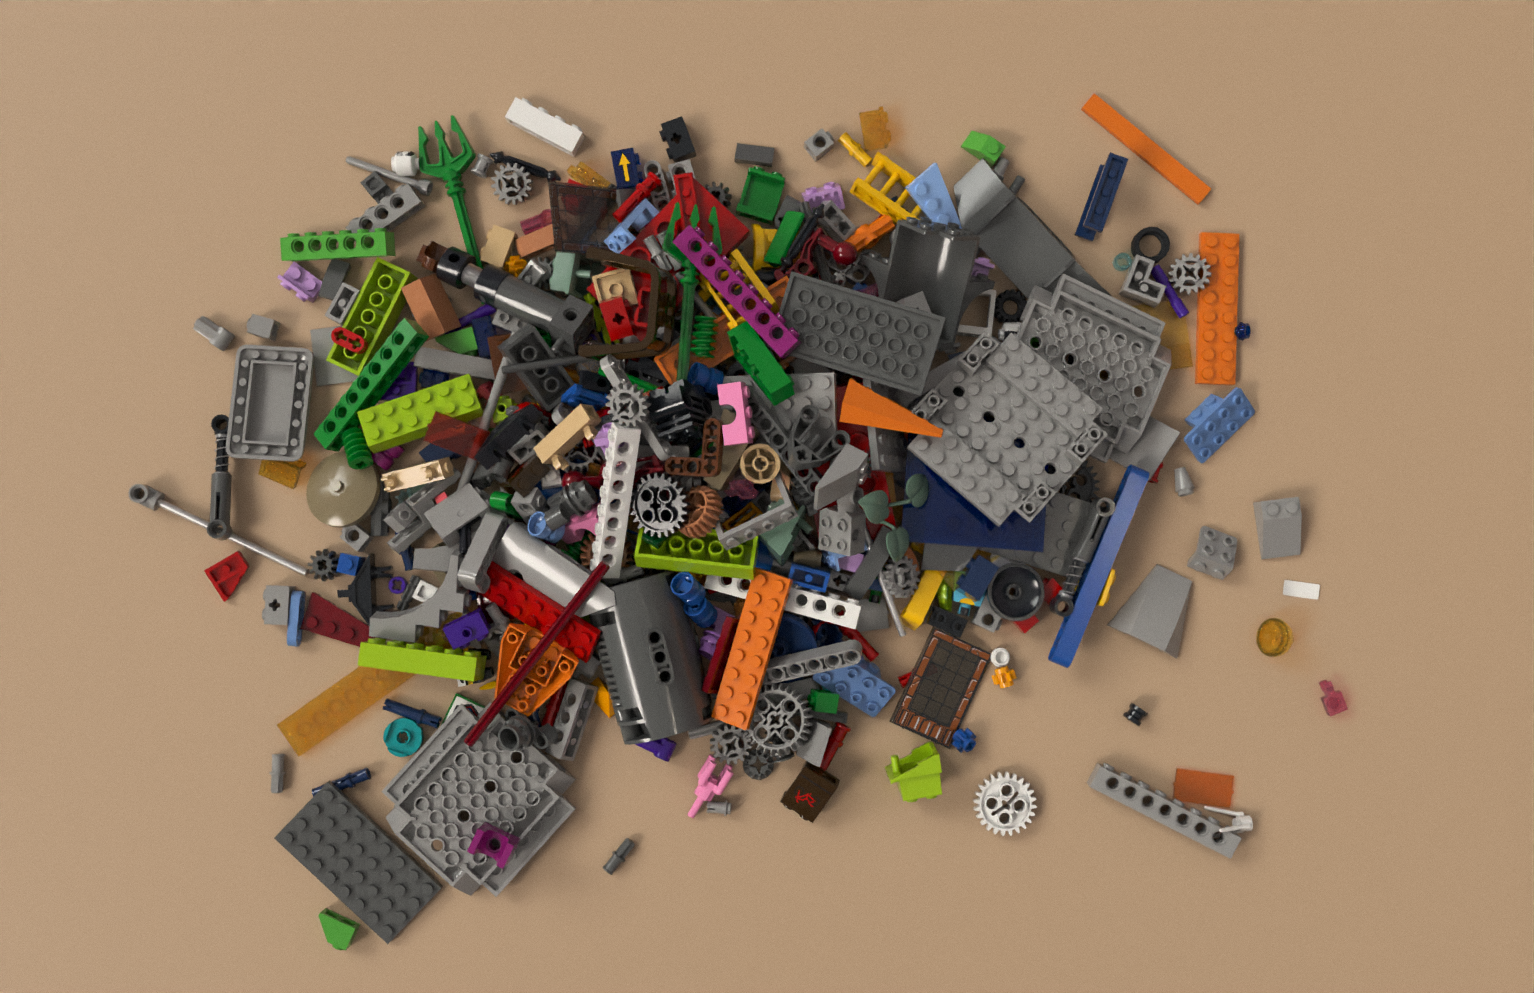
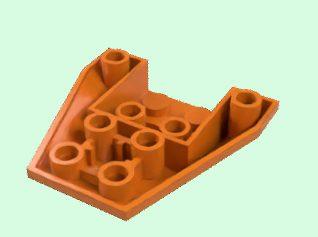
M515 623L508 625L501 639L495 699L544 636L535 627ZM554 640L506 702V705L529 717L572 677L579 663L578 658L572 651L561 647Z

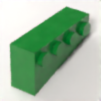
M747 321L727 332L736 360L774 406L795 395L793 389L795 383L792 377L786 375L781 364L776 361Z

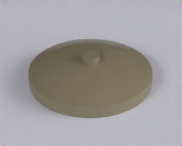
M345 451L334 453L323 459L313 470L309 478L306 493L308 506L319 521L337 528L353 526L364 520L374 509L380 494V477L373 464L362 470L352 469L347 463Z

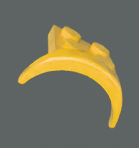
M751 224L753 232L752 270L757 271L760 268L779 269L781 266L774 268L763 261L778 229H763L759 224ZM800 253L793 259V265L800 258Z

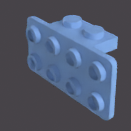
M1234 388L1224 399L1211 393L1185 419L1186 423L1193 427V429L1184 437V442L1198 462L1204 463L1254 415L1255 410L1242 389Z
M862 655L858 664L813 674L814 681L828 690L839 694V697L871 717L877 716L896 692L894 686L881 679L880 668L875 663H869L864 660Z

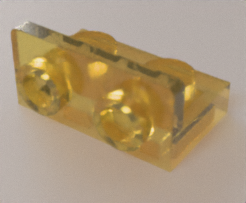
M880 106L878 110L859 113L865 152L887 148L889 142H891L890 130L886 129V123H888L887 111L884 112L883 106Z
M579 162L576 168L571 165L567 170L572 179L587 186L589 189L606 190L610 185L608 180L583 162Z
M262 460L258 474L294 489L297 487L301 470L306 467V462L301 460L296 462Z

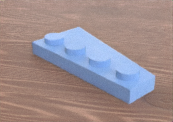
M933 163L905 188L925 216L932 219V222L946 225L948 223H956L962 229L938 165Z

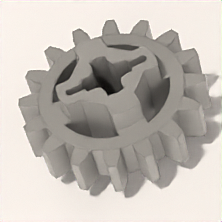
M507 163V168L500 165L501 171L495 170L494 172L497 176L491 177L495 181V184H492L491 187L496 188L493 194L496 196L500 195L499 201L505 199V204H510L512 201L514 205H517V200L523 203L524 196L530 197L527 193L528 190L533 191V188L529 187L533 180L528 179L531 174L529 172L524 173L526 168L522 166L519 169V164L517 163L513 167L511 163ZM516 171L512 175H506L507 172ZM507 179L514 181L513 183L517 188L511 187V184L509 183V181H507ZM522 179L524 180V187H522ZM514 192L519 193L517 196L509 197Z
M1192 253L1189 254L1188 258L1182 254V260L1176 258V265H1170L1173 271L1168 272V275L1173 277L1169 280L1170 284L1175 283L1173 289L1180 288V294L1187 291L1188 296H1190L1191 291L1198 294L1199 288L1204 291L1205 286L1203 284H1209L1210 280L1207 277H1211V272H1207L1211 269V266H1205L1207 260H1200L1199 254L1194 258ZM1192 262V263H1195V264H1193V265H1187L1186 263ZM1178 269H1180V271L1182 272V275L1179 277V279H1177ZM1201 269L1203 270L1202 279H1200V277L1198 276V273L1201 271ZM1186 271L1189 273L1193 272L1194 277H1186Z
M627 382L624 385L620 383L610 390L611 393L606 397L610 401L606 403V406L611 408L607 413H613V421L618 419L620 426L625 422L626 427H630L632 424L635 427L646 419L645 416L649 414L647 408L651 405L645 401L649 397L648 395L643 396L644 389L637 390V384L631 387L630 382Z
M903 556L898 562L888 559L889 564L884 565L887 570L882 572L886 577L882 580L887 583L885 589H890L889 594L895 595V598H908L909 595H914L913 589H918L916 582H920V579L917 578L920 572L915 570L917 564L912 565L913 559H908L907 556Z
M724 723V728L717 726L718 733L712 732L714 738L710 739V744H712L710 750L715 751L713 753L714 758L720 757V763L726 760L727 765L730 764V761H733L736 765L737 759L744 761L743 755L749 756L748 749H751L752 745L749 743L751 738L746 739L748 731H742L741 728L733 725L728 726L727 723ZM740 736L742 737V739H743V741H744V744H743V745H742L741 742H739V737H740ZM718 742L723 746L722 751L718 747Z

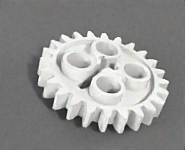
M1006 771L1004 777H1002L1001 773L997 772V778L990 774L991 780L988 781L984 778L985 785L978 784L981 791L974 792L979 796L977 799H973V802L978 804L973 809L979 811L975 816L982 818L980 821L981 825L987 823L986 829L988 831L993 827L994 834H997L998 830H1000L1002 836L1005 835V831H1008L1009 835L1012 836V830L1014 829L1017 833H1020V826L1026 829L1024 823L1032 822L1028 818L1029 815L1035 816L1031 809L1037 808L1035 804H1032L1037 799L1034 796H1030L1034 790L1027 789L1030 785L1028 782L1022 784L1024 778L1020 777L1016 780L1017 775L1015 773L1010 777ZM1005 785L1010 786L1008 794L1001 793V789ZM1015 792H1018L1017 796L1012 797ZM989 798H995L996 800L995 805L992 807H988L986 804ZM1002 800L1007 802V807L1002 806ZM1022 800L1023 806L1020 809H1015L1014 803ZM1002 813H1008V819L1005 822L999 821Z

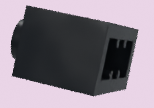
M682 116L661 124L662 130L659 133L662 141H667L669 148L666 151L670 160L673 159L674 163L696 157L694 146ZM677 138L680 143L676 144L674 139Z

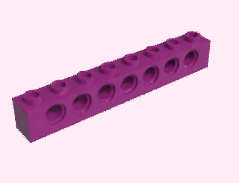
M688 225L676 237L673 243L781 358L785 359L801 343L798 339L800 334L793 327L789 329L784 324L786 319L779 312L775 314L771 310L773 306L766 298L762 300L757 295L759 291L752 284L748 286L744 281L746 277L738 269L736 271L733 270L730 266L732 262L725 255L721 257L717 253L719 248L711 240L707 242L703 238L705 233L698 226L694 228ZM697 243L702 244V249L699 252L694 251ZM715 257V264L709 267L707 264L709 258ZM725 271H728V279L726 281H722L721 274ZM741 285L742 293L736 296L734 290L737 286ZM755 300V301H756V306H755V308L752 309V310H749V309H748V303H749V301ZM768 314L770 320L767 324L763 325L761 318L763 315ZM782 328L783 336L780 339H776L775 331Z

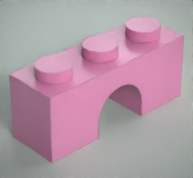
M745 382L717 385L719 405H731L736 410L734 422L722 425L724 446L753 443L755 431L750 421V418H752V408L748 404V398H750L749 387L746 386Z
M601 502L592 505L591 510L585 512L581 517L576 514L570 516V521L565 524V533L562 537L566 544L581 541L586 529L596 536L595 524L598 523L599 518L597 507Z

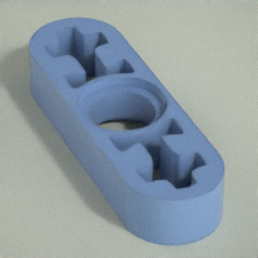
M293 590L291 593L287 630L288 646L299 647L302 641L303 629L300 628L304 619L306 598L304 591Z

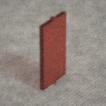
M435 411L431 423L427 424L428 429L423 441L476 460L474 457L490 434V431Z

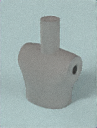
M593 651L592 657L587 663L578 658L579 663L571 678L577 679L583 674L590 679L601 664L599 655Z

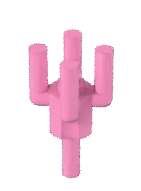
M709 754L698 773V786L694 791L698 797L687 814L691 818L696 816L704 801L710 802L715 794L721 795L734 774L731 771L733 766L726 763L718 778L713 775L712 772L717 763L714 762L716 758L712 754Z

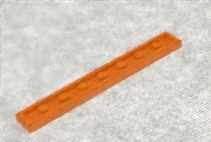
M1095 93L1082 107L1081 110L1197 205L1211 190L1208 185Z

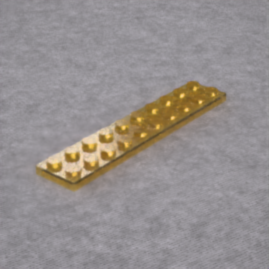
M444 622L439 628L424 626L423 635L416 641V643H423L424 647L439 645L443 646V650L452 648L443 631ZM359 666L277 724V726L299 757L415 674Z

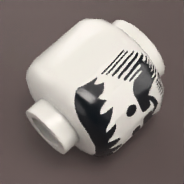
M398 151L391 158L392 171L396 172L399 176H415L417 170H420L419 158L412 151Z

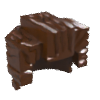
M430 241L428 246L423 244L416 261L422 263L423 268L436 273L440 258L448 248Z

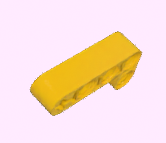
M923 571L920 582L917 583L918 589L914 590V595L911 596L908 604L900 614L904 626L915 631L921 625L946 571Z

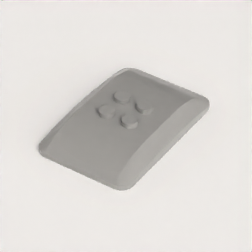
M242 345L239 347L236 353L226 439V452L230 457L296 462L303 457L314 365V355L310 350L306 348Z

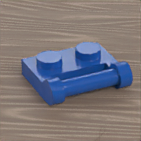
M576 383L563 393L561 397V402L571 407H578L580 404L592 405L596 412L606 406V403L610 400L606 398L609 394L605 393L603 395L582 388V385Z

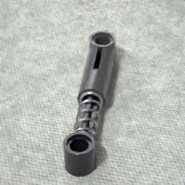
M222 414L215 416L211 422V427L216 436L215 443L217 444V449H215V452L217 454L214 459L216 461V466L214 467L216 472L211 476L210 523L207 525L208 535L221 541L227 540L232 534V527L230 526L232 475L228 472V465L230 464L228 463L229 455L226 452L229 417ZM227 421V427L221 430V424ZM222 525L223 531L217 535L216 529Z
M1097 497L1091 502V511L1072 554L1074 562L1072 566H1069L1070 571L1069 574H1066L1067 578L1063 582L1062 590L1051 599L1049 604L1051 612L1058 616L1066 617L1073 611V594H1075L1076 585H1079L1078 580L1082 577L1083 569H1086L1085 564L1091 562L1108 519L1115 511V503L1110 498ZM1102 502L1106 504L1104 512H1101L1099 508ZM1063 601L1065 608L1059 611L1058 604Z

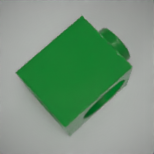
M811 689L807 697L809 701L807 704L808 707H812L811 710L815 712L837 713L839 694L829 690Z

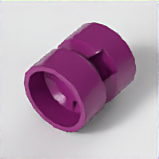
M398 445L375 454L371 451L372 459L377 465L388 471L394 464V459L399 458L405 452V449Z

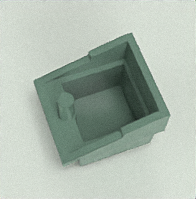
M556 251V257H554L552 263L554 268L553 275L549 280L550 290L563 298H567L570 294L585 302L583 296L589 293L586 289L593 282L592 276L601 274L607 267L601 265L600 261L586 258V253ZM596 300L594 303L596 306H599V302Z
M780 498L778 501H773L768 506V511L785 504L784 500ZM804 505L797 510L798 517L759 535V541L768 549L769 555L782 567L794 549L792 544L801 528L807 534L813 531V528L806 522V509Z

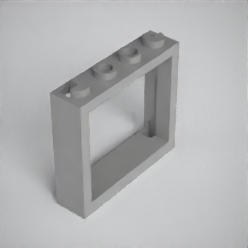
M739 469L726 491L718 490L717 493L721 498H724L753 483L748 481L742 475L741 469ZM780 470L775 480L785 504L726 532L723 530L721 521H717L715 530L719 541L726 551L798 517Z

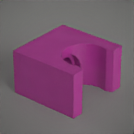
M485 822L477 829L467 852L473 855L482 853L490 856L497 861L496 865L504 869L510 862L521 838ZM492 839H498L500 847H494Z

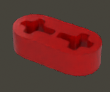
M337 327L331 333V339L334 343L354 353L362 354L368 348V342L365 338L343 327ZM339 333L348 337L347 340L340 339L338 337ZM354 340L356 342H359L361 344V347H356L355 345L351 344L352 341Z

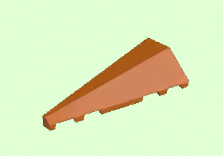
M849 379L842 402L839 422L942 437L944 429L929 423L925 418L918 417L912 411L891 399L875 393L871 388L856 382L855 379Z

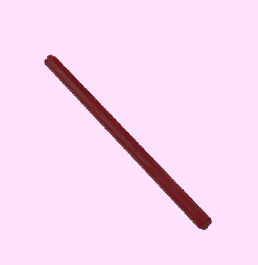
M601 561L476 723L464 739L468 746L472 747L603 578L610 568L606 562Z

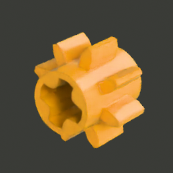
M519 255L510 256V258H507L508 261L504 263V270L518 278L526 267L527 262L525 259H520Z
M1008 665L994 669L995 675H992V679L995 685L999 684L1000 688L1014 685L1013 679L1017 678L1014 669L1009 670Z

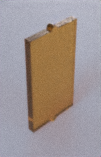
M1176 768L1175 782L1172 783L1174 786L1173 799L1230 808L1231 796L1234 793L1232 790L1234 776Z

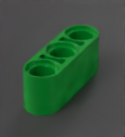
M494 491L491 494L489 501L492 508L514 519L524 521L511 504L513 494Z

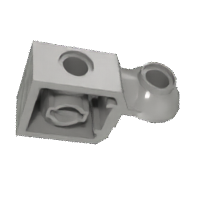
M859 485L855 491L839 498L837 505L820 510L818 549L846 556H853L864 552L866 514L858 506V501L864 496L863 489Z

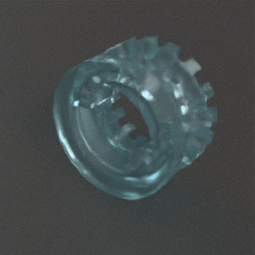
M1119 253L1113 259L1114 268L1118 271H1125L1131 265V257L1127 253ZM1125 258L1127 265L1120 266L1117 260Z

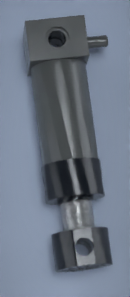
M452 246L448 248L440 258L436 270L439 280L457 289H463L466 285L474 288L475 299L550 334L553 344L551 351L553 353H558L560 349L576 355L579 345L584 344L595 328L593 306L570 294L564 301L493 264H489L484 269L476 266L475 256L457 247Z

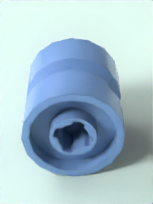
M538 511L530 517L527 526L529 534L550 543H556L562 539L565 533V525L553 531L548 527L544 519V512Z

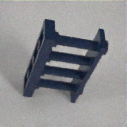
M1110 152L1105 165L1100 164L1075 236L1092 242L1096 232L1101 233L1103 231L1128 162L1127 158Z

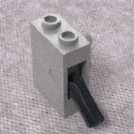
M468 483L423 514L448 548L459 542L460 553L466 555L471 545V533L479 528L484 515L487 512H491L493 508L487 499H482L483 494L478 487L473 488Z

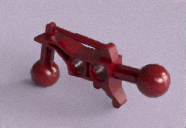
M819 227L816 232L813 230L810 235L811 237L805 242L801 256L785 274L784 271H781L780 267L779 270L774 272L777 281L786 275L789 278L791 271L812 277L817 272L813 266V251L818 244L832 252L835 262L842 266L851 265L856 260L857 249L852 243L847 241L838 243L825 235L824 231ZM803 265L809 266L806 273H800V268Z
M655 453L652 456L637 458L636 463L652 460V462H646L635 469L633 488H637L635 483L641 481L643 475L655 474L656 472H661V474L667 473L664 466L666 461H660ZM623 461L618 462L616 467L620 466ZM606 462L601 465L598 476H584L577 470L566 472L562 478V487L585 479L593 488L599 487L600 489L604 482L602 471L606 467ZM620 480L615 481L613 485H617ZM667 490V491H666V496H667L668 498H670V493H669V491Z

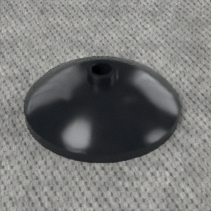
M1008 563L999 567L987 587V599L990 607L998 616L1009 621H1023L1032 617L1040 609L1044 600V584L1040 575L1032 567L1023 563ZM1011 588L1014 589L1013 595L1009 594V590Z

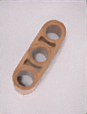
M559 221L560 225H565L564 221ZM553 224L524 235L514 241L520 259H530L555 248ZM560 226L561 240H566L567 237L568 240H571L568 231L566 236V227Z

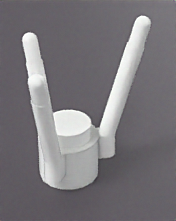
M1204 806L1205 810L1236 816L1232 820L1233 826L1220 828V833L1214 834V838L1220 837L1221 832L1237 830V833H1243L1253 829L1252 818L1249 815L1244 816L1243 811L1235 812Z

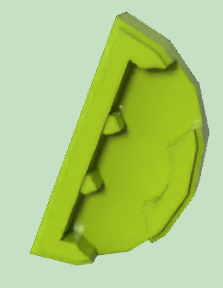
M946 573L936 595L939 598L940 608L951 612L954 575Z

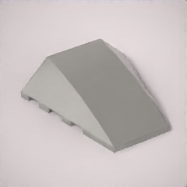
M1156 564L1107 626L1124 634H1129L1177 659L1192 581Z

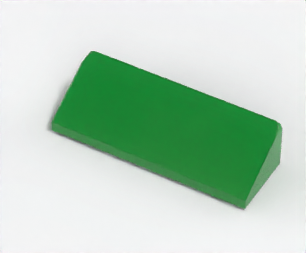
M787 211L764 257L763 261L774 268L782 265L781 258L786 257L805 217L804 213Z

